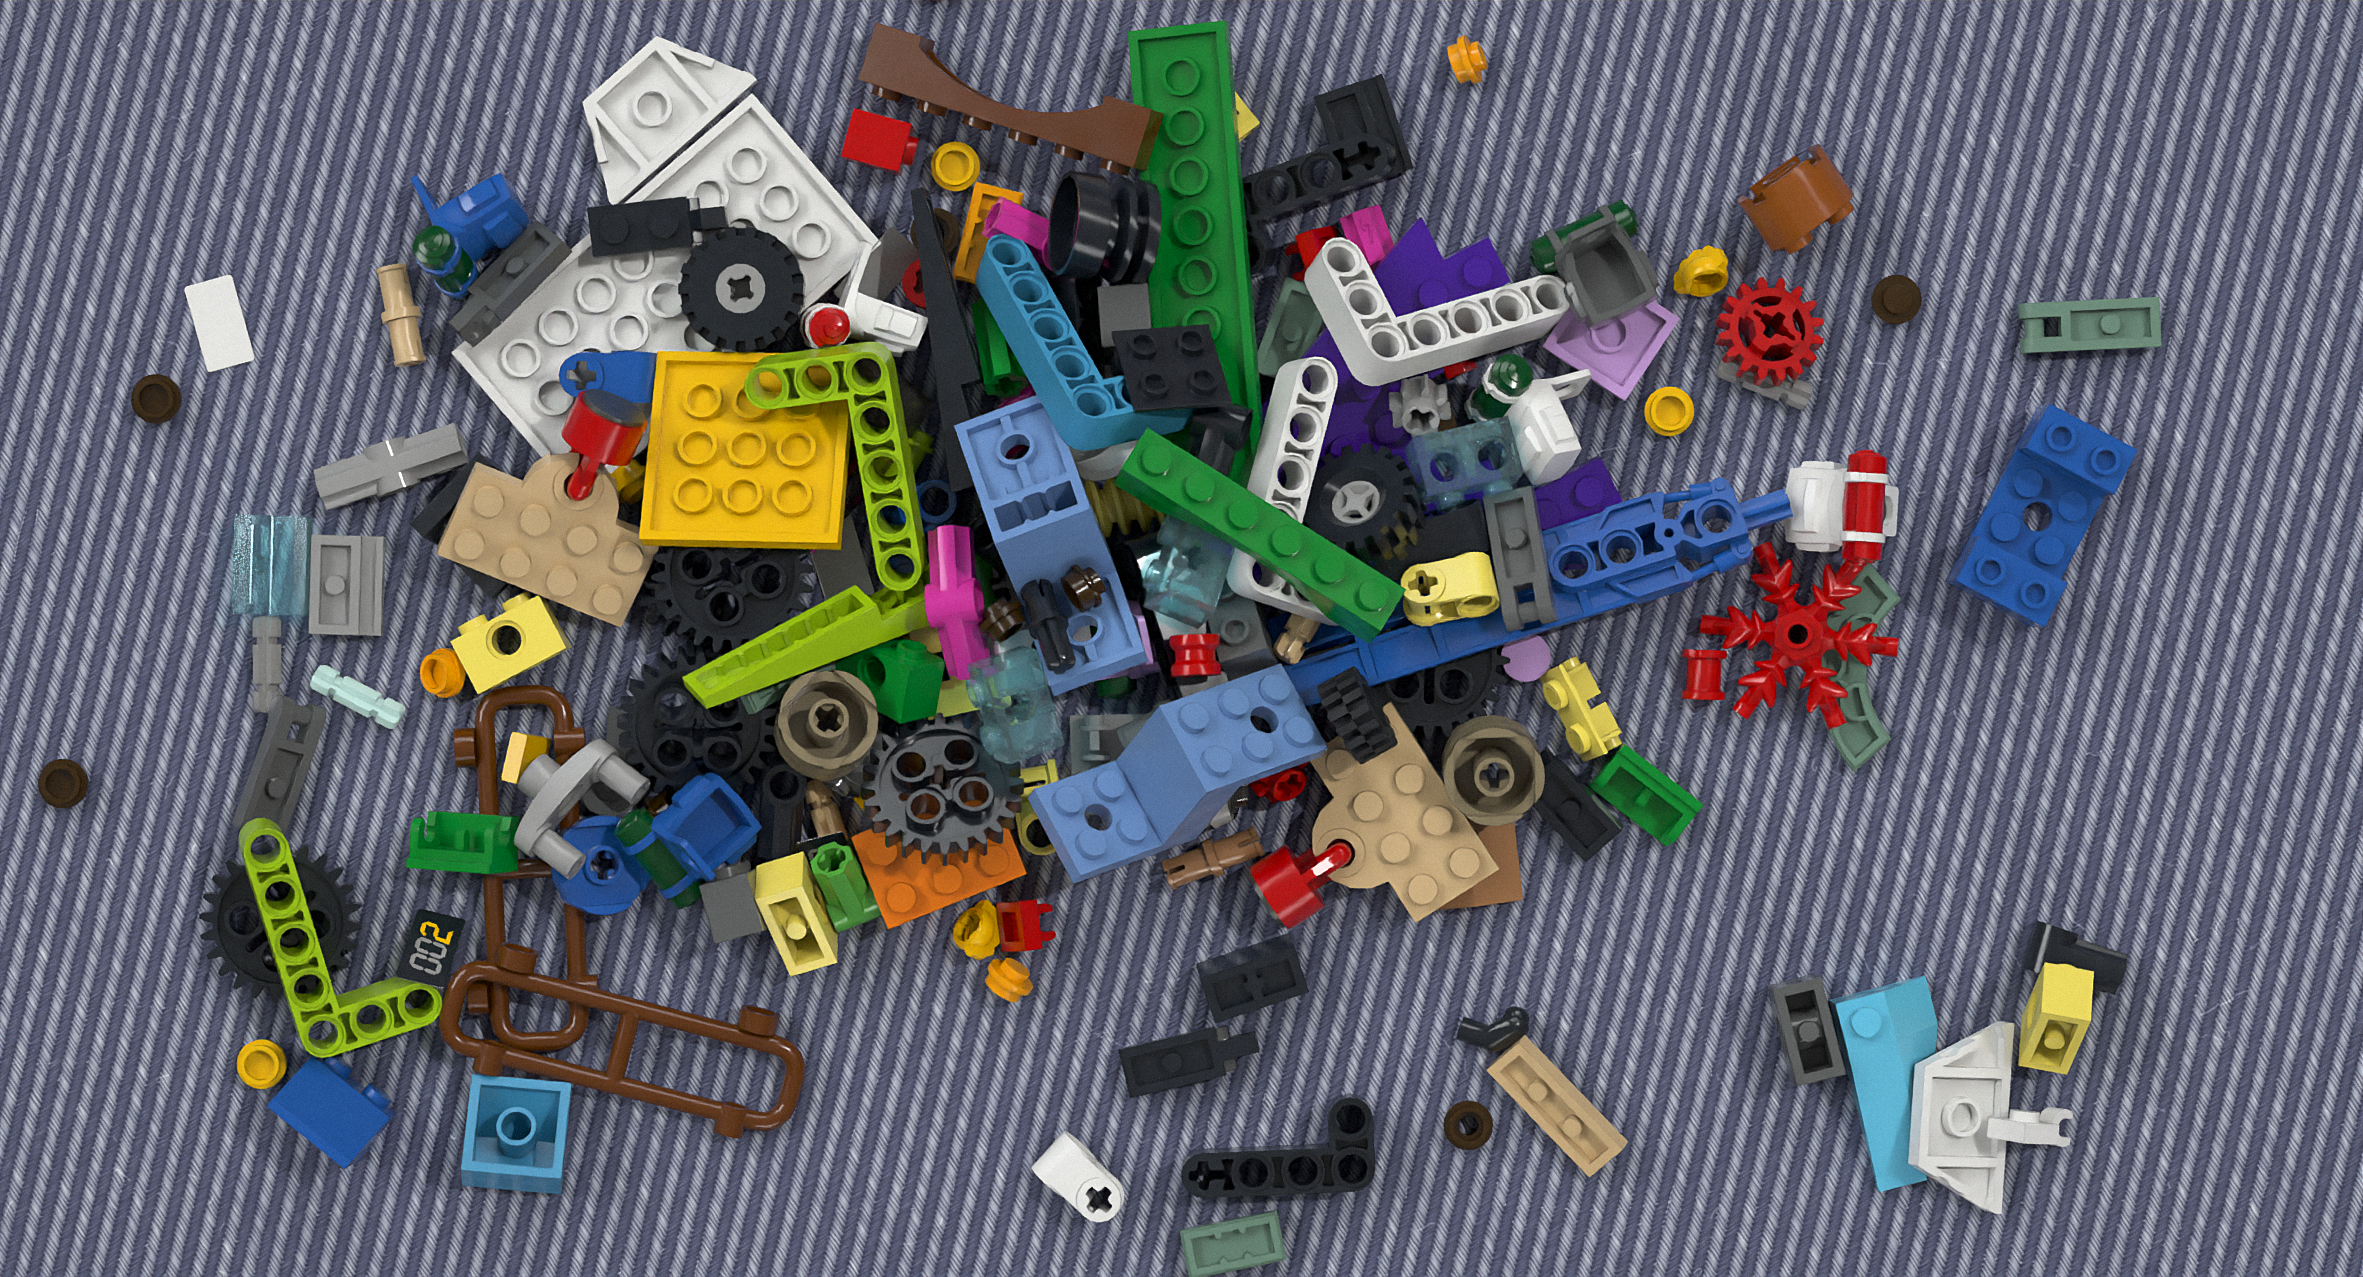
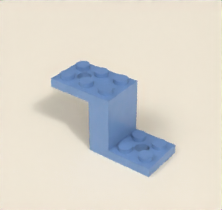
M1032 396L954 425L993 541L1017 596L1024 607L1028 625L1030 626L1031 620L1020 591L1026 583L1032 580L1037 581L1040 593L1043 592L1040 580L1046 579L1051 582L1059 611L1068 619L1069 627L1066 632L1076 658V664L1074 668L1066 670L1064 674L1056 675L1054 671L1047 669L1038 640L1034 639L1053 695H1059L1149 661L1107 542L1079 476L1069 445L1058 434L1038 396ZM1026 445L1030 447L1027 454L1020 459L1009 460L1005 458L1006 453L1014 446ZM1072 565L1080 566L1081 570L1091 567L1099 575L1106 589V592L1101 594V606L1097 608L1092 606L1082 613L1068 599L1060 580L1072 572ZM1095 626L1098 628L1096 634L1087 641L1081 642L1073 639L1075 632L1081 627Z
M1280 663L1159 706L1117 760L1036 788L1029 795L1028 800L1073 884L1196 839L1240 786L1317 759L1325 753L1328 747ZM1255 715L1265 719L1270 726L1271 733L1258 731L1252 725L1250 716ZM1090 812L1100 816L1105 823L1106 830L1099 831L1091 828L1085 820L1084 813Z

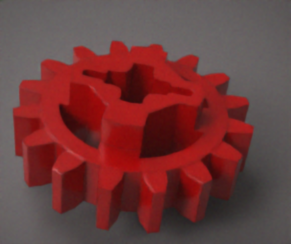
M1760 277L1755 282L1753 291L1743 283L1736 291L1737 299L1728 296L1723 303L1722 308L1727 313L1719 314L1715 320V325L1725 330L1717 336L1715 345L1728 346L1729 349L1722 358L1723 363L1726 364L1736 360L1740 364L1736 376L1741 378L1747 371L1754 373V385L1757 386L1762 383L1766 376L1771 377L1775 387L1780 386L1785 380V372L1795 381L1803 373L1802 365L1810 368L1817 359L1811 350H1819L1824 342V338L1813 334L1824 324L1822 318H1811L1810 316L1817 303L1815 300L1803 304L1799 300L1803 290L1800 286L1793 289L1791 293L1784 291L1785 281L1782 278L1778 279L1773 288H1768L1764 277ZM1758 303H1773L1776 305L1762 307ZM1793 317L1798 324L1800 332L1795 330ZM1768 325L1776 330L1772 338H1768L1763 334ZM1739 331L1744 334L1746 347L1740 339ZM1777 357L1780 361H1766L1762 358Z

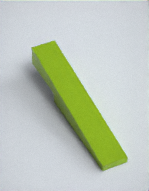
M930 563L926 565L919 581L912 588L905 591H894L884 587L867 596L857 585L842 591L682 677L685 687L708 709L928 626L929 622L925 609V586L931 584Z

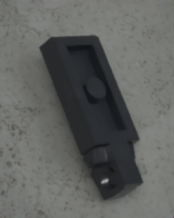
M684 196L587 208L593 258L694 247L693 244L704 242L703 231L729 227L727 208L725 206L700 208L699 197L688 198Z
M1546 747L1540 752L1545 772L1544 788L1533 807L1582 860L1587 862L1618 835L1624 826L1558 755L1554 756Z
M1228 1025L1217 1028L1211 1026L1119 1048L1118 1051L1129 1097L1134 1098L1226 1076L1227 1072L1238 1069L1237 1057L1258 1053L1260 1047L1255 1031L1230 1036Z

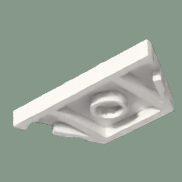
M658 36L651 40L582 102L588 125L592 132L594 147L603 173L609 202L614 205L625 201L758 82L757 79L748 72L738 70Z
M1997 1021L1915 1064L1908 1158L1909 1165L1982 1210L1995 1214H2002L2006 1140L1987 1137L1989 1117L2008 1118L2014 1023Z

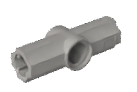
M452 423L407 439L405 436L377 443L363 449V454L338 460L313 471L320 498L326 510H332L377 494L378 497H383L421 484L420 480L461 468L470 461L457 423Z

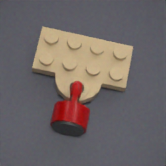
M588 389L578 394L561 430L562 438L571 446L568 453L551 455V452H549L532 465L523 480L476 462L439 541L437 555L605 622L622 627L652 564L653 555L657 553L660 546H643L639 540L640 527L617 518L619 494L616 478L613 479L605 465L627 466L630 464L648 425L642 411L618 395L604 390Z
M1391 701L1382 707L1391 722L1390 726L1396 734L1395 737L1398 743L1395 747L1364 764H1359L1358 760H1355L1352 756L1351 751H1348L1344 745L1342 737L1337 735L1326 742L1328 749L1321 757L1310 761L1333 796L1320 810L1312 829V847L1296 857L1291 849L1284 844L1249 867L1250 873L1248 877L1255 891L1281 928L1287 927L1290 930L1326 907L1317 889L1330 880L1349 888L1369 889L1389 881L1409 914L1417 923L1500 868L1468 818L1449 799L1444 781Z

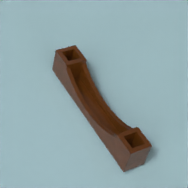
M876 22L858 79L874 84L871 94L900 103L902 94L919 99L917 109L945 117L947 109H952L964 113L963 124L991 132L993 123L1010 128L1007 138L1035 147L1038 139L1042 138L1056 143L1054 153L1082 161L1086 152L1102 158L1100 168L1125 176L1129 175L1131 167L1146 171L1164 113L1105 95L1102 105L1072 112H1035L1013 108L983 95L958 78L934 53L933 48L936 41Z

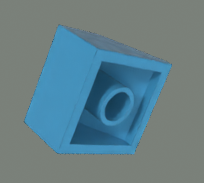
M472 1074L461 1165L462 1186L561 1194L572 1083Z

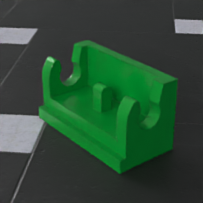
M1623 743L1618 746L1588 785L1593 791L1666 847L1676 841L1703 807L1701 802Z
M428 811L426 838L424 837V818H414L410 828L409 858L406 859V868L481 874L517 871L518 847L514 845V837L518 828L519 816Z

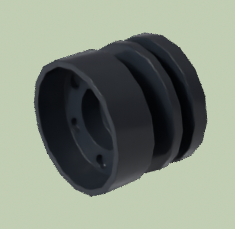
M1071 170L1063 174L1052 201L1048 226V257L1052 272L1057 276L1089 280L1096 275L1100 268L1102 278L1107 282L1116 283L1122 280L1128 285L1145 283L1153 269L1161 235L1162 210L1157 185L1149 180L1139 179L1133 183L1128 178L1119 177L1113 181L1109 188L1107 179L1101 174Z

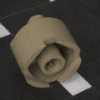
M815 671L801 676L785 692L775 718L773 735L781 756L797 772L820 781H830L849 774L865 760L876 738L878 712L875 698L860 679L844 671ZM830 717L836 722L833 731L828 729L823 732L817 728L819 720L824 722Z
M1487 715L1471 719L1453 730L1443 750L1441 768L1447 795L1454 806L1475 823L1486 826H1502L1513 823L1524 816L1523 814L1537 802L1542 794L1545 772L1537 743L1524 725L1510 718ZM1489 763H1498L1500 769L1497 770L1496 778H1487L1485 770L1488 769Z

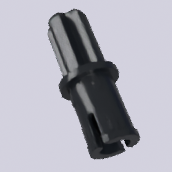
M1041 579L1040 585L1043 592L1040 593L1037 581L1032 580L1026 583L1020 591L1031 620L1029 633L1033 639L1038 640L1047 669L1054 671L1056 675H1061L1066 670L1074 668L1076 664V658L1066 632L1069 622L1067 617L1059 611L1051 582Z

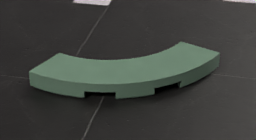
M1867 564L1851 582L1852 585L1860 586L1862 591L1856 596L1838 601L1846 608L1845 610L1831 611L1828 614L1827 624L1837 632L1850 621H1852L1851 632L1866 624L1876 623L1877 628L1872 635L1875 636L1884 618L1901 600L1872 565ZM1832 649L1823 654L1821 659L1822 667L1835 670L1838 674L1828 679L1837 683L1848 692L1847 698H1836L1847 723L1830 731L1827 728V731L1840 756L1849 768L1855 772L1891 740V737L1884 730L1872 706L1867 685V666L1858 661L1849 652L1847 662H1844L1836 649Z

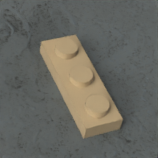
M1523 1035L1493 1061L1486 1070L1589 1178L1620 1153L1628 1143L1617 1129L1526 1035Z

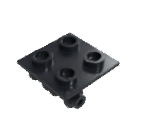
M1209 324L1112 331L1111 336L1117 356L1111 358V372L1114 377L1124 376L1134 413L1232 405V399Z

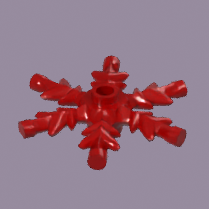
M1771 542L1754 547L1752 550L1763 574H1752L1751 579L1755 584L1771 593L1761 599L1777 605L1778 612L1776 618L1764 623L1758 613L1753 610L1750 620L1739 609L1729 605L1727 607L1729 618L1702 614L1700 634L1727 636L1722 644L1724 649L1735 647L1748 640V650H1751L1761 640L1767 642L1772 647L1770 660L1753 662L1754 665L1761 669L1760 671L1750 673L1738 679V685L1749 688L1732 709L1748 720L1762 699H1764L1769 708H1773L1776 701L1777 682L1785 688L1787 686L1784 670L1790 666H1799L1806 673L1799 689L1810 686L1806 703L1807 712L1812 713L1820 706L1829 731L1845 725L1847 721L1836 698H1847L1848 692L1837 683L1828 679L1838 673L1835 670L1822 667L1821 659L1823 654L1828 650L1836 649L1842 660L1847 662L1849 652L1862 664L1870 667L1873 663L1870 654L1897 658L1899 650V638L1872 636L1877 628L1876 623L1866 624L1852 632V621L1845 624L1838 632L1831 629L1827 624L1829 612L1846 609L1838 601L1856 596L1862 591L1860 586L1852 585L1851 582L1865 566H1858L1845 560L1837 573H1835L1833 567L1830 564H1826L1823 571L1822 590L1814 584L1812 586L1815 602L1808 606H1801L1793 599L1800 582L1789 586L1793 569L1792 560L1787 559L1779 566ZM1795 626H1803L1808 631L1806 641L1801 644H1794L1789 638L1790 630Z

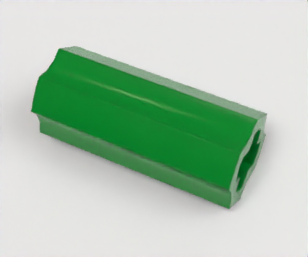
M981 296L971 306L986 393L999 396L1002 399L1018 396L1024 388L1029 386L1028 378Z

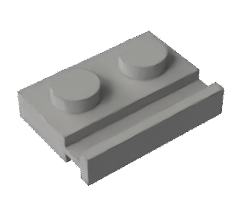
M311 535L309 634L383 636L386 537Z

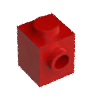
M854 108L841 157L844 161L901 176L904 165L913 166L920 138L912 136L914 127L911 123Z

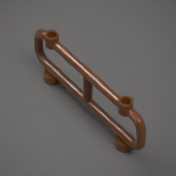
M544 685L506 686L494 689L483 697L476 709L475 728L454 729L456 768L477 767L479 814L499 815L494 721L495 715L501 708L535 704L548 707L554 716L556 763L560 766L586 746L585 727H574L571 704L558 690ZM578 802L560 822V832L579 820ZM541 858L518 859L517 871L482 874L487 961L495 962L500 943L506 942L503 880L552 877L551 866ZM564 903L567 981L599 989L598 974H587L584 912ZM477 980L470 984L467 989L469 1015H490L493 1033L501 1043L511 1048L527 1052L557 1051L569 1048L581 1039L588 1027L589 1007L568 1002L570 1016L564 1028L557 1031L520 1032L512 1026L510 1021L508 986L486 980Z
M507 942L500 943L495 962L476 960L464 964L453 973L447 985L440 1011V1032L443 1040L453 1051L466 1057L474 1058L472 1069L479 1073L501 1076L505 1066L715 1120L713 1131L731 1138H742L744 1128L755 1131H770L779 1128L792 1117L797 1107L805 1077V1062L801 1051L793 1042L775 1035L780 1015L774 1011L753 1005H742L737 1025L535 973L534 970L539 952L526 946ZM477 980H486L620 1015L606 1071L511 1048L495 1040L476 1039L465 1035L459 1027V1018L469 985ZM640 1020L780 1057L784 1061L786 1069L775 1107L766 1112H759L736 1102L717 1101L625 1077Z

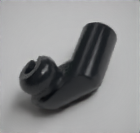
M1517 1006L1507 1008L1503 1018L1490 1025L1463 1016L1456 1040L1491 1052H1500L1512 1046L1523 1035L1527 1036L1530 1017L1526 1010Z

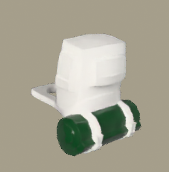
M1504 354L1488 367L1481 383L1470 394L1464 404L1463 416L1469 420L1475 429L1483 433H1493L1501 428L1511 443L1509 447L1511 459L1521 473L1526 474L1532 485L1548 483L1561 478L1571 468L1582 449L1560 401L1579 395L1592 375L1589 369H1584L1554 378L1533 380L1532 369L1524 358L1516 354ZM1569 385L1561 390L1556 391L1557 389L1563 386Z

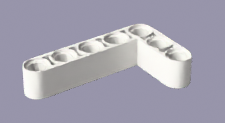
M1344 238L1328 240L1306 270L1304 277L1306 287L1350 372L1355 379L1368 386H1380L1542 338L1552 331L1570 307L1564 295V287L1567 284L1558 277L1541 275L1396 317L1362 251L1352 241Z
M1316 356L1287 362L1279 369L1247 487L1248 491L1301 524L1338 383L1337 372L1332 363L1323 357ZM1304 370L1307 371L1311 379L1309 392L1302 383ZM1292 418L1295 419L1299 427L1297 439H1294L1290 432ZM1280 466L1285 470L1287 476L1284 488L1280 485L1277 478V471ZM1232 546L1226 569V578L1228 585L1235 593L1327 625L1339 626L1328 619L1305 596L1301 599L1297 589L1272 570ZM1255 562L1259 564L1262 571V579L1259 584L1256 583L1252 575Z

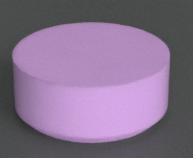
M1536 634L1502 646L1500 655L1510 658V663L1502 666L1504 671L1511 678L1522 682H1529L1540 678L1547 671L1551 659L1547 643Z

